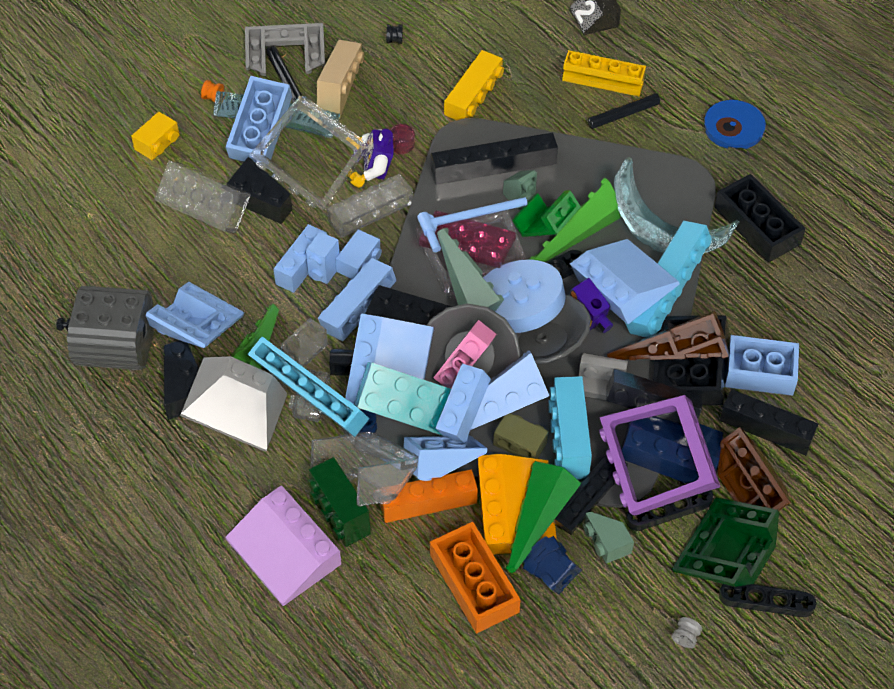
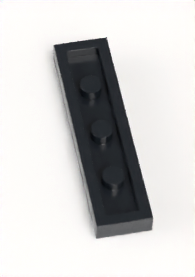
M607 454L580 484L553 521V523L570 535L583 522L586 513L593 510L615 483L613 472L616 471L615 464L609 462Z

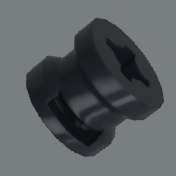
M387 24V43L397 42L398 44H403V24L398 26Z

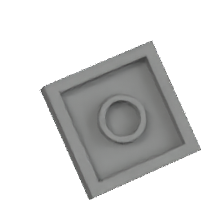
M583 353L579 377H583L585 397L606 400V387L613 370L617 369L626 372L628 361Z

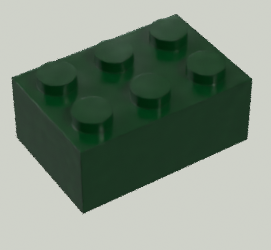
M332 457L308 469L310 479L307 482L311 489L309 496L314 505L318 504L322 509L320 513L326 523L330 522L332 525V533L336 540H341L344 546L347 547L371 535L369 510L336 459Z

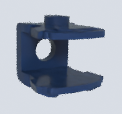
M554 536L550 538L544 537L531 548V552L523 561L524 570L542 579L557 594H560L582 571L576 563L569 559L566 555V549Z

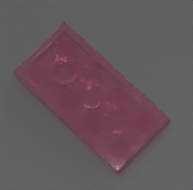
M437 210L433 214L434 218L448 215V213ZM470 219L439 225L435 231L438 239L437 232L443 228H448V235L452 239H457L460 250L466 251L473 261L501 268L516 239V232ZM422 233L419 238V246L432 249L427 236Z

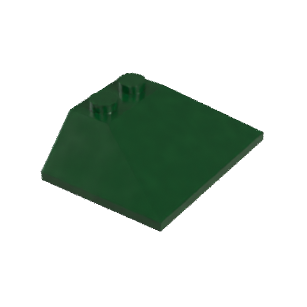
M716 497L673 566V572L734 587L754 584L776 547L779 511L777 509Z

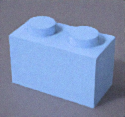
M357 230L336 257V272L353 279L371 258L376 260L380 258L382 253L380 239Z
M319 231L306 248L308 274L315 281L328 284L336 273L335 259L339 255L338 239Z

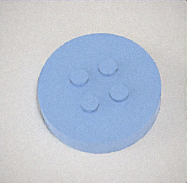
M538 260L513 261L493 269L483 277L486 282H491L494 285L492 290L496 295H502L504 301L495 312L507 320L515 333L531 331L547 324L560 313L564 306L566 294L562 277L558 270L548 263Z

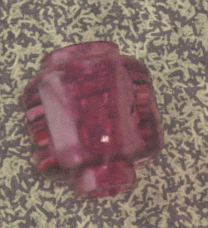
M407 124L393 126L390 131L393 133L394 152L406 154L412 151L415 146L414 129Z

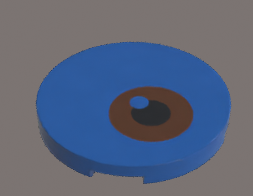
M725 100L714 104L707 111L704 120L705 133L709 139L727 149L728 147L747 149L756 145L762 139L766 126L764 116L756 107L739 100Z

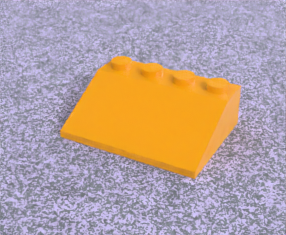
M506 454L482 455L478 457L484 540L493 555L512 552L510 548L515 540V528L522 500L526 496L528 488L526 484L532 472V469H530L531 465L535 461L548 464V460ZM551 523L540 540L544 537L550 538L554 536L556 538L555 523Z

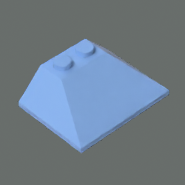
M187 282L178 289L172 305L164 308L157 304L146 313V318L149 325L159 333L205 348L242 318L245 312L191 282Z

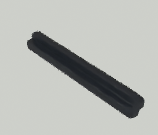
M275 46L267 47V56L282 83L290 85L292 102L294 104L302 103L303 96Z
M657 93L589 117L587 123L591 129L600 127L659 105L660 97Z

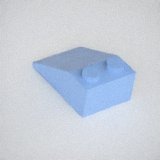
M468 435L465 443L444 436L404 437L403 465L419 480L430 481L434 477H442L486 454L487 448L470 435Z

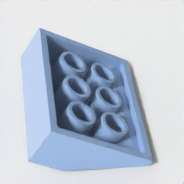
M628 239L588 250L570 263L578 281L581 283L590 278L610 304V309L626 324L631 323L680 285L677 279Z
M361 313L345 399L354 405L368 362H373L424 380L434 327Z

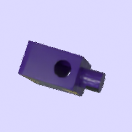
M587 278L572 288L570 296L583 303L591 316L590 330L597 326L603 333L609 331L613 326V323L607 318L610 304L592 280Z

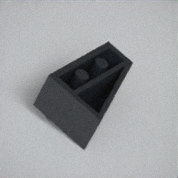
M249 157L226 184L228 201L282 224L293 210L291 194Z
M181 340L164 345V407L168 420L180 416L199 370L188 343Z

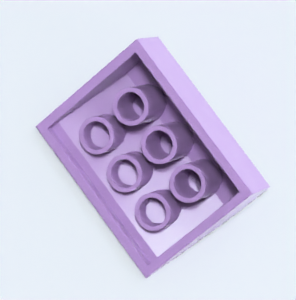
M282 485L262 498L225 537L282 606H285L341 565L340 550Z

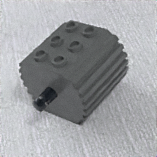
M81 285L76 295L71 318L67 322H65L64 318H59L56 322V328L59 331L67 327V347L69 357H71L70 360L73 361L72 363L78 366L143 371V368H146L154 329L149 325L146 318V313L153 308L151 293L148 290Z

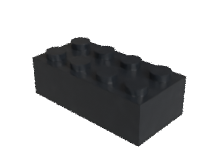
M752 174L718 191L714 208L733 227L737 225L735 229L768 263L801 245L806 228Z
M378 285L365 314L427 326L430 319L446 308L453 306Z

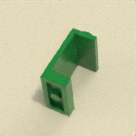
M571 190L564 191L548 207L539 193H537L512 221L522 237L555 235L560 232L581 206Z

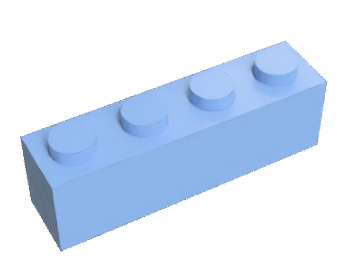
M371 258L361 268L360 272L349 281L342 292L334 298L333 302L321 312L318 320L323 332L343 342L359 324L361 313L365 314L378 285L388 288L394 285L396 277L393 268Z

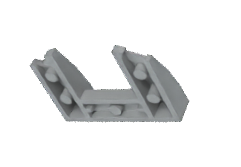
M323 23L245 27L246 70L253 69L260 72V75L266 76V46L304 45L306 74L312 73V69L318 66L324 67Z

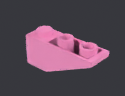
M478 320L433 378L444 387L452 389L461 365L473 366L497 334Z

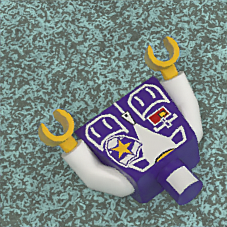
M374 129L370 133L363 134L362 137L351 134L349 139L353 140V142L348 145L355 149H360L364 143V174L360 175L357 172H353L350 175V179H352L350 183L360 188L365 183V180L370 181L374 178L384 180L394 154L393 133L389 129Z

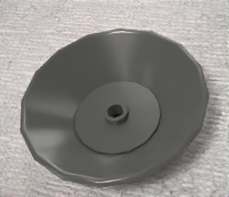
M566 295L562 310L553 320L537 329L516 333L521 357L527 351H530L536 364H546L563 358L578 348L590 332L591 316L585 305L572 296Z
M467 303L446 308L430 319L427 326L434 327L424 380L443 386L433 377L478 320L497 334L472 366L484 370L490 379L497 376L521 357L517 335L503 316L488 307Z

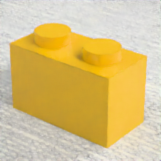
M157 112L131 135L134 150L154 160L171 143L175 142L180 135L177 122L161 112Z

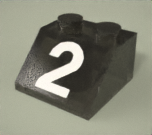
M576 0L569 7V11L583 36L619 27L621 8L616 0Z

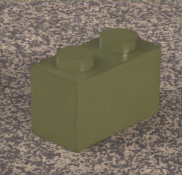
M509 413L503 417L495 430L493 445L516 456L538 459L547 445L549 431L538 424L534 425L524 420L519 415Z

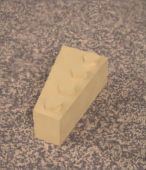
M338 40L317 80V115L340 119L355 76L358 73L359 65L364 60V52L361 51L362 43Z

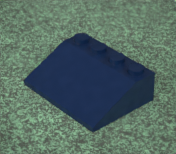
M656 416L629 422L621 446L625 461L686 484L698 480L699 474L681 424ZM699 424L716 472L720 459L723 432Z

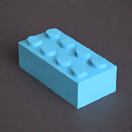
M555 377L554 387H550V400H548L549 413H552L550 428L551 433H554L552 448L553 453H556L554 465L564 467L578 481H584L590 472L592 454L583 377Z

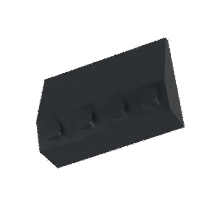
M717 315L728 348L729 328L726 315ZM666 316L658 333L700 316ZM727 357L655 360L653 381L700 395L702 405H724Z

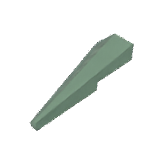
M443 228L438 231V239L458 305L468 303L485 306L496 311L504 301L502 295H496L492 290L494 285L484 280L482 270L466 251L460 250L457 239H452L448 235L449 229Z

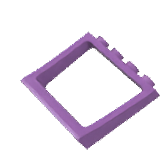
M685 395L600 417L603 428L599 429L602 440L608 442L609 450L606 451L609 462L611 464L614 463L616 471L613 472V477L616 484L621 485L623 493L620 494V499L623 506L628 507L632 515L635 516L721 487L692 401ZM677 411L699 478L692 483L638 502L615 432V426Z

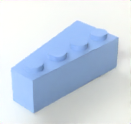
M527 351L522 357L490 380L471 429L549 396L530 351Z

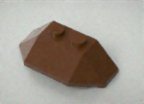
M739 427L721 440L718 476L734 501L777 509L778 511L791 503L786 487L764 454L742 428Z

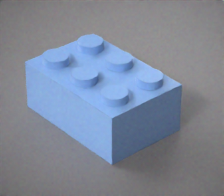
M731 335L728 345L729 357H727L725 387L793 396L798 381L799 343Z

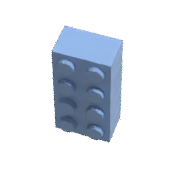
M250 76L226 144L229 158L245 161L249 157L257 165L269 167L292 99L289 84Z

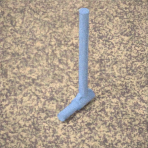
M523 197L435 218L433 215L428 214V212H422L417 218L433 252H438L441 250V246L435 234L437 226L527 206V199Z

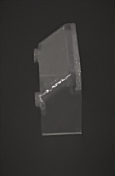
M373 432L358 433L355 437L349 434L312 440L311 468L334 457L349 481L358 477V506L391 503V500L396 499L418 468V456Z

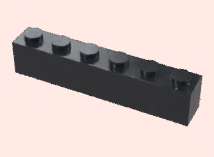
M552 132L431 153V170L435 184L438 185L557 164L558 146Z

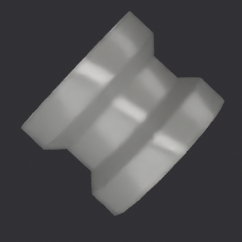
M682 617L679 619L678 629L674 630L672 634V639L680 646L694 648L697 643L696 637L701 634L703 628L697 621Z

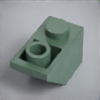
M535 170L519 171L504 180L503 195L509 201L526 197L528 203L536 194L537 172Z
M593 512L586 513L585 523L583 524L584 532L587 537L592 538L597 555L599 557L602 556L606 564L632 553L634 541L623 522Z

